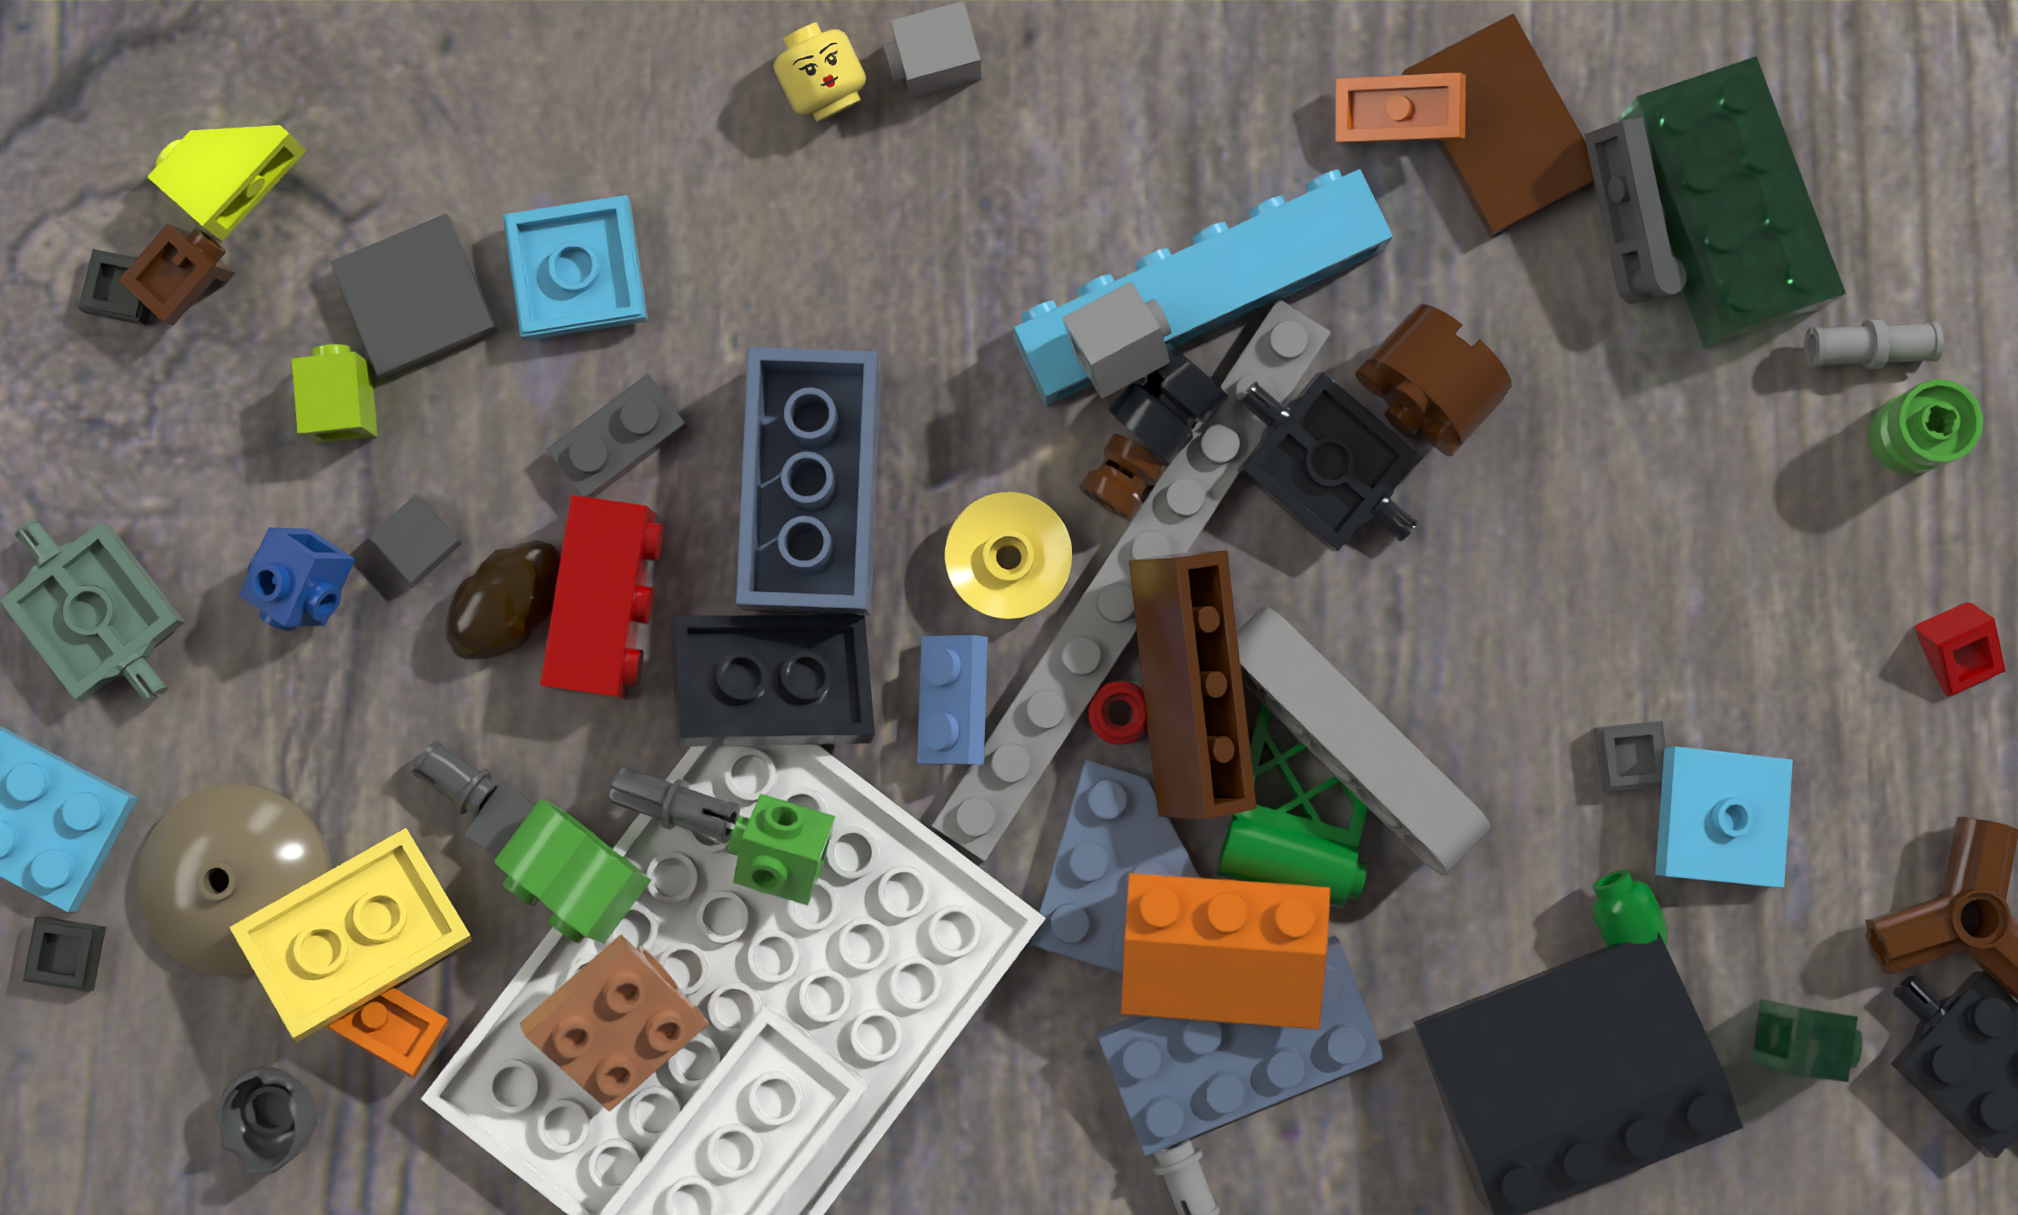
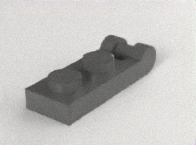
M1643 117L1620 121L1584 134L1619 296L1628 303L1636 304L1648 301L1654 296L1665 297L1680 292L1686 283V271L1684 265L1678 259L1672 257L1665 225V210L1660 201L1652 163V148L1647 139Z

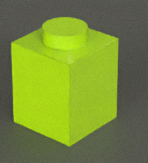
M340 344L316 346L311 349L312 356L291 358L297 434L315 444L378 437L372 364L355 351L351 352L350 346Z

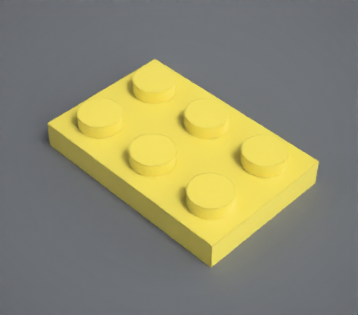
M407 828L229 927L296 1043L472 941L468 930Z

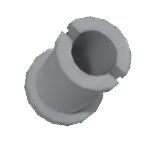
M1189 1138L1154 1152L1157 1160L1153 1165L1156 1175H1163L1178 1215H1218L1220 1213L1198 1161L1203 1156L1200 1147H1193Z

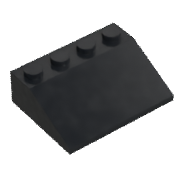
M1659 931L1657 940L1647 944H1633L1631 942L1612 944L1413 1022L1475 1194L1490 1215H1523L1743 1129L1724 1070Z

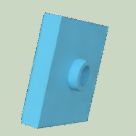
M627 195L503 214L520 337L524 341L648 322L631 201Z
M1676 746L1664 747L1655 875L1784 888L1793 760Z

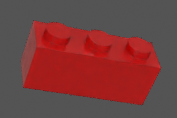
M571 495L540 682L541 686L554 690L627 700L629 686L638 687L644 661L643 650L635 649L639 623L648 624L654 597L653 587L645 586L649 561L657 562L659 560L664 532L663 524L655 523L656 513L647 505Z

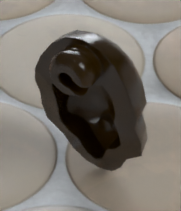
M533 540L522 543L514 548L495 550L480 564L473 576L463 580L451 601L445 623L447 641L458 657L467 660L488 659L508 653L523 644L530 636L532 630L548 617L553 609L555 584L560 565V555L552 544Z

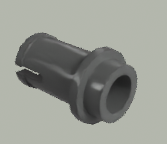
M433 741L424 749L413 766L414 769L411 772L412 775L421 778L455 802L454 809L460 815L469 812L476 817L498 787L497 784L491 781V772L486 769L478 772L445 749L438 741Z

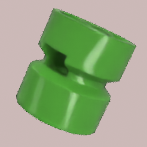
M1934 379L1921 383L1889 399L1877 409L1870 422V445L1873 454L1886 468L1898 474L1918 475L1958 460L1975 448L1982 434L1983 414L1978 400L1967 388L1954 381Z

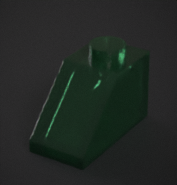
M1760 999L1751 1063L1790 1075L1849 1082L1850 1069L1856 1068L1862 1053V1034L1860 1030L1856 1029L1858 1017Z

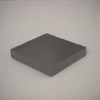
M447 213L331 261L374 370L382 380L498 331L453 221Z

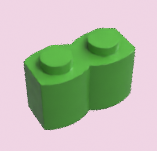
M544 799L538 801L494 860V863L508 875L502 883L503 886L531 906H535L540 899L554 912L548 922L561 934L578 944L585 937L605 944L651 881L646 874L604 843L581 822L562 808Z

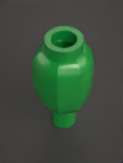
M1618 870L1601 877L1592 885L1596 894L1592 915L1607 946L1629 942L1633 944H1647L1657 940L1658 931L1665 946L1667 945V925L1662 910L1647 884L1632 880L1627 870Z

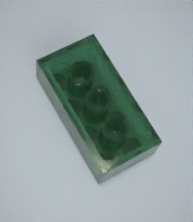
M1757 56L1636 96L1619 117V121L1643 117L1647 139L1652 148V163L1660 201L1665 210V225L1672 257H1675L1684 265L1686 283L1682 291L1704 349L1820 311L1846 294Z

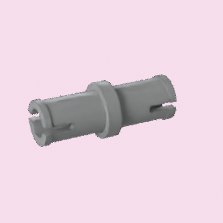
M1867 319L1863 321L1861 326L1809 327L1804 340V353L1806 362L1810 367L1833 364H1861L1867 370H1878L1884 368L1886 363L1910 361L1937 362L1942 356L1944 337L1938 322L1886 325L1884 320Z

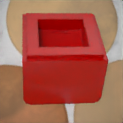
M1963 603L1915 626L1918 641L1943 693L1948 697L2006 672L1995 619L1973 603Z

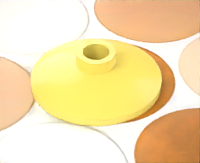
M1017 492L994 493L970 504L955 520L946 541V570L957 594L976 611L998 619L1024 618L1046 608L1063 590L1072 566L1071 540L1061 518L1041 500ZM1013 547L1018 550L1021 555L1020 564L1010 570L1000 567L996 557L1001 549Z

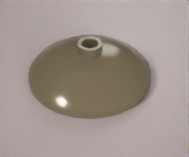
M228 784L210 787L188 796L172 807L156 824L149 835L138 867L137 891L140 909L156 941L167 953L182 964L196 971L216 976L235 977L255 974L229 927L330 871L329 852L313 820L302 808L287 797L273 790L253 785ZM220 868L225 870L229 876V885L222 893L216 891L212 885V876Z

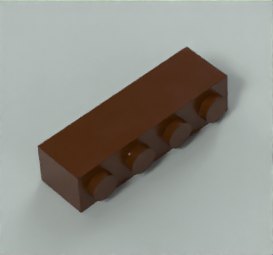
M1228 550L1178 553L1129 560L1158 816L1209 820L1257 809Z

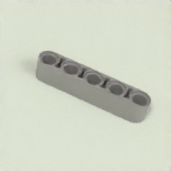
M1263 606L1237 631L1243 686L1428 867L1441 875H1447L1490 831L1491 825L1481 810L1281 615L1271 608Z

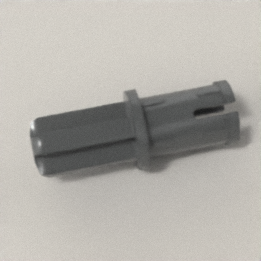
M621 768L617 775H614L610 784L609 799L613 804L659 819L662 828L671 830L675 826H679L714 838L721 843H727L733 832L732 829L726 828V822L735 825L740 814L739 804L731 801L726 802L689 789L688 781L677 779L674 783H670L629 768Z

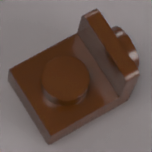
M167 223L118 281L161 321L175 325L214 279L228 283L235 275V272L221 260L226 250L206 232L195 227L190 233Z

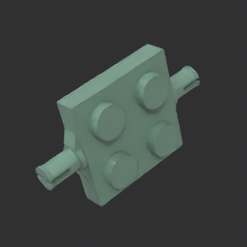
M33 519L23 524L27 529L19 527L15 532V536L36 560V564L33 565L25 580L1 598L0 603L74 700L86 701L111 680L123 676L127 678L145 704L158 699L159 697L156 694L163 695L168 687L150 667L146 658L150 656L158 643L183 625L185 621L111 525L100 521L76 541L60 546L56 545L38 519Z

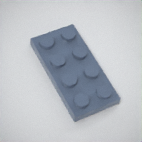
M1335 935L1329 937L1327 941V958L1319 1030L1134 1016L1096 1032L1145 1156L1385 1059L1342 944Z

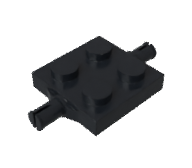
M1323 371L1315 374L1297 398L1284 405H1281L1259 386V383L1256 381L1247 388V393L1242 394L1238 402L1264 422L1266 427L1263 429L1259 444L1237 469L1243 476L1331 551H1339L1359 526L1373 518L1396 536L1400 542L1410 535L1411 532L1408 530L1415 529L1418 521L1408 515L1390 498L1394 493L1399 476L1418 453Z
M1985 971L1973 972L1953 995L1940 1001L1932 996L1916 980L1915 976L1911 975L1899 983L1902 987H1896L1893 995L1902 1001L1920 1021L1916 1026L1911 1042L1893 1060L1891 1065L1985 1157L1998 1158L2018 1135V1003Z

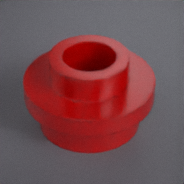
M1115 681L1102 686L1092 697L1088 709L1089 722L1095 734L1103 741L1113 745H1127L1141 738L1148 730L1144 691L1138 686L1125 681ZM1114 702H1124L1131 708L1132 718L1126 725L1118 726L1109 720L1108 708Z

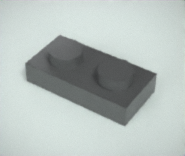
M647 373L546 450L581 496L595 498L687 429L688 426Z

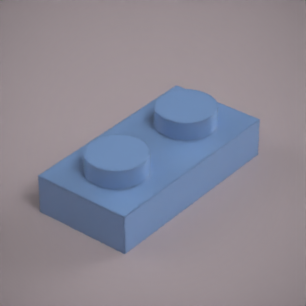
M978 635L921 636L917 764L984 765L988 637Z

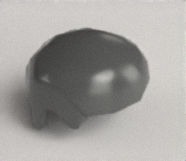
M262 1067L241 1074L224 1089L216 1112L220 1136H222L220 1147L242 1159L245 1163L243 1171L252 1175L274 1173L283 1168L307 1148L317 1125L316 1105L308 1090L291 1074L274 1067Z

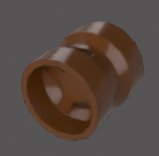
M1113 434L1103 449L1104 461L1098 469L1088 472L1079 488L1085 495L1106 510L1124 520L1132 522L1142 507L1141 495L1147 486L1158 483L1166 470V466L1142 446L1124 436Z

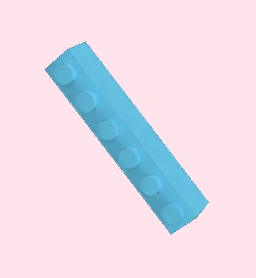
M1361 169L1343 177L1339 170L1325 173L1305 186L1307 193L1286 203L1282 196L1268 199L1252 208L1248 212L1251 219L1229 229L1226 222L1209 226L1195 234L1191 238L1194 245L1173 255H1171L1168 248L1157 250L1135 263L1137 271L1114 281L1111 274L1103 275L1080 287L1077 290L1079 298L1059 307L1056 306L1055 301H1047L1024 312L1020 316L1023 323L1014 327V341L1045 407L1093 386L1072 351L1062 317L1130 281L1145 303L1151 299L1157 301L1171 328V334L1164 337L1165 344L1168 341L1174 347H1177L1277 301L1278 298L1282 299L1384 252L1393 235Z

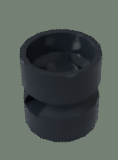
M1167 341L1165 345L1170 363L1146 375L1147 380L1143 384L1131 383L1112 404L1109 411L1151 450L1168 463H1172L1194 438L1191 425L1195 421L1207 423L1230 396Z

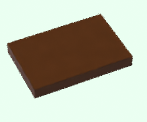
M1514 13L1403 71L1402 75L1459 72L1466 75L1465 139L1436 141L1490 238L1594 184L1586 141Z

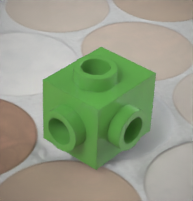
M760 793L750 818L739 815L730 838L728 853L738 856L733 883L808 906L826 860L835 816Z

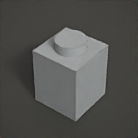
M964 1L891 20L894 42L883 45L893 82L905 79L910 99L981 79V60Z
M1131 281L1062 317L1072 351L1102 399L1170 363L1164 337L1171 334L1168 320L1157 301L1151 299L1145 303Z

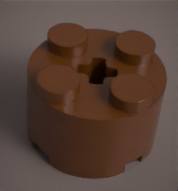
M1420 304L1398 324L1355 372V375L1366 389L1374 395L1383 398L1390 406L1384 412V415L1389 423L1399 432L1409 438H1413L1419 431L1441 453L1453 456L1503 401L1504 396L1508 393L1507 391L1512 387V380L1504 365L1484 342L1479 339L1471 347L1466 341L1455 334L1463 324L1438 308Z

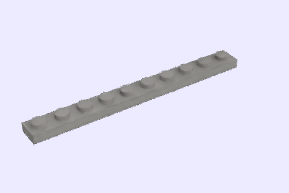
M1278 298L1220 386L1230 397L1207 423L1197 422L1192 429L1194 438L1168 465L1141 509L984 745V765L970 766L932 824V827L983 861H986L1137 630L1129 560L1187 553L1239 475L1240 472L1237 469L1259 444L1263 429L1266 427L1264 422L1243 404H1240L1238 400L1242 394L1247 393V388L1256 381L1259 383V386L1281 405H1284L1328 339L1331 331Z

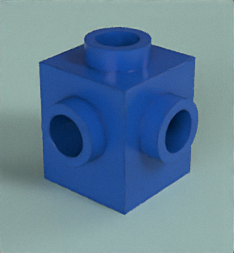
M268 528L259 550L249 562L248 575L238 596L260 610L259 618L277 629L294 631L298 626H325L328 618L336 611L340 604L341 590L355 558L310 529Z

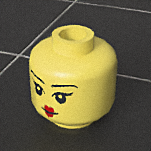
M817 22L783 38L788 50L777 57L773 67L796 113L800 115L813 114L816 122H819L861 101L857 92L865 85L866 74L848 36L843 31L831 29L821 32Z

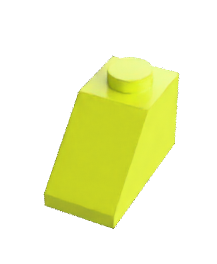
M280 125L190 130L182 140H175L162 150L156 160V168L147 177L202 227L223 242L307 150Z

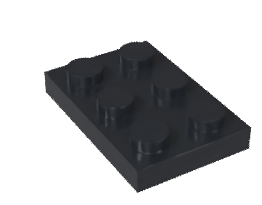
M865 615L673 616L671 640L677 746L871 743L875 736Z

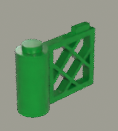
M1260 702L1249 743L1253 781L1255 782L1256 778L1277 767L1295 799L1277 810L1256 805L1257 809L1231 814L1222 843L1216 874L1245 882L1330 888L1329 906L1343 909L1348 898L1359 899L1366 879L1368 864L1358 860V846L1368 807L1334 774V777L1304 793L1286 761L1308 748L1300 743L1281 754L1267 731L1272 713ZM1264 746L1272 760L1258 767ZM1339 784L1352 806L1347 829L1322 823L1309 800ZM1300 806L1307 818L1288 814V812Z

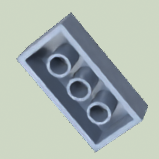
M748 347L736 605L742 610L750 612L871 616L882 369L877 351Z

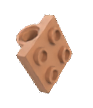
M619 935L520 1022L525 1037L609 1112L709 1025L702 1011L681 992L677 983L660 962L644 947L639 945L635 948L622 935Z

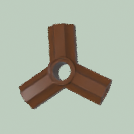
M1957 817L1943 892L1934 899L1865 920L1867 926L1865 936L1872 957L1876 959L1883 973L1892 974L1964 952L2018 1001V921L2011 915L2010 908L2006 903L2018 840L2017 828L1988 820ZM1972 902L1978 909L1979 924L1975 931L1969 935L1963 929L1960 917L1964 906Z

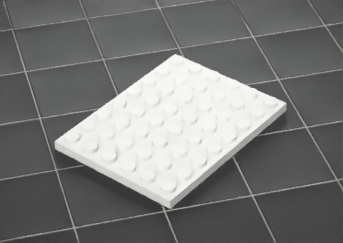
M818 744L691 746L665 781L674 783L677 779L688 781L689 789L726 802L737 803L740 806L739 815L750 818L760 793L835 816L826 860L808 906L733 883L738 856L728 853L730 840L727 843H721L714 838L679 826L668 830L662 828L659 819L640 813L613 849L646 874L651 881L605 944L587 937L578 944L552 927L421 1100L568 1215H599L762 1008L769 1003L870 1085L769 1213V1215H824L1046 918ZM726 822V828L733 830L735 825ZM619 935H622L635 948L639 945L644 947L660 962L677 983L681 992L702 1011L709 1025L609 1112L525 1037L520 1022Z

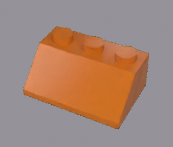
M1129 873L1121 1015L1319 1030L1327 958L1330 888Z

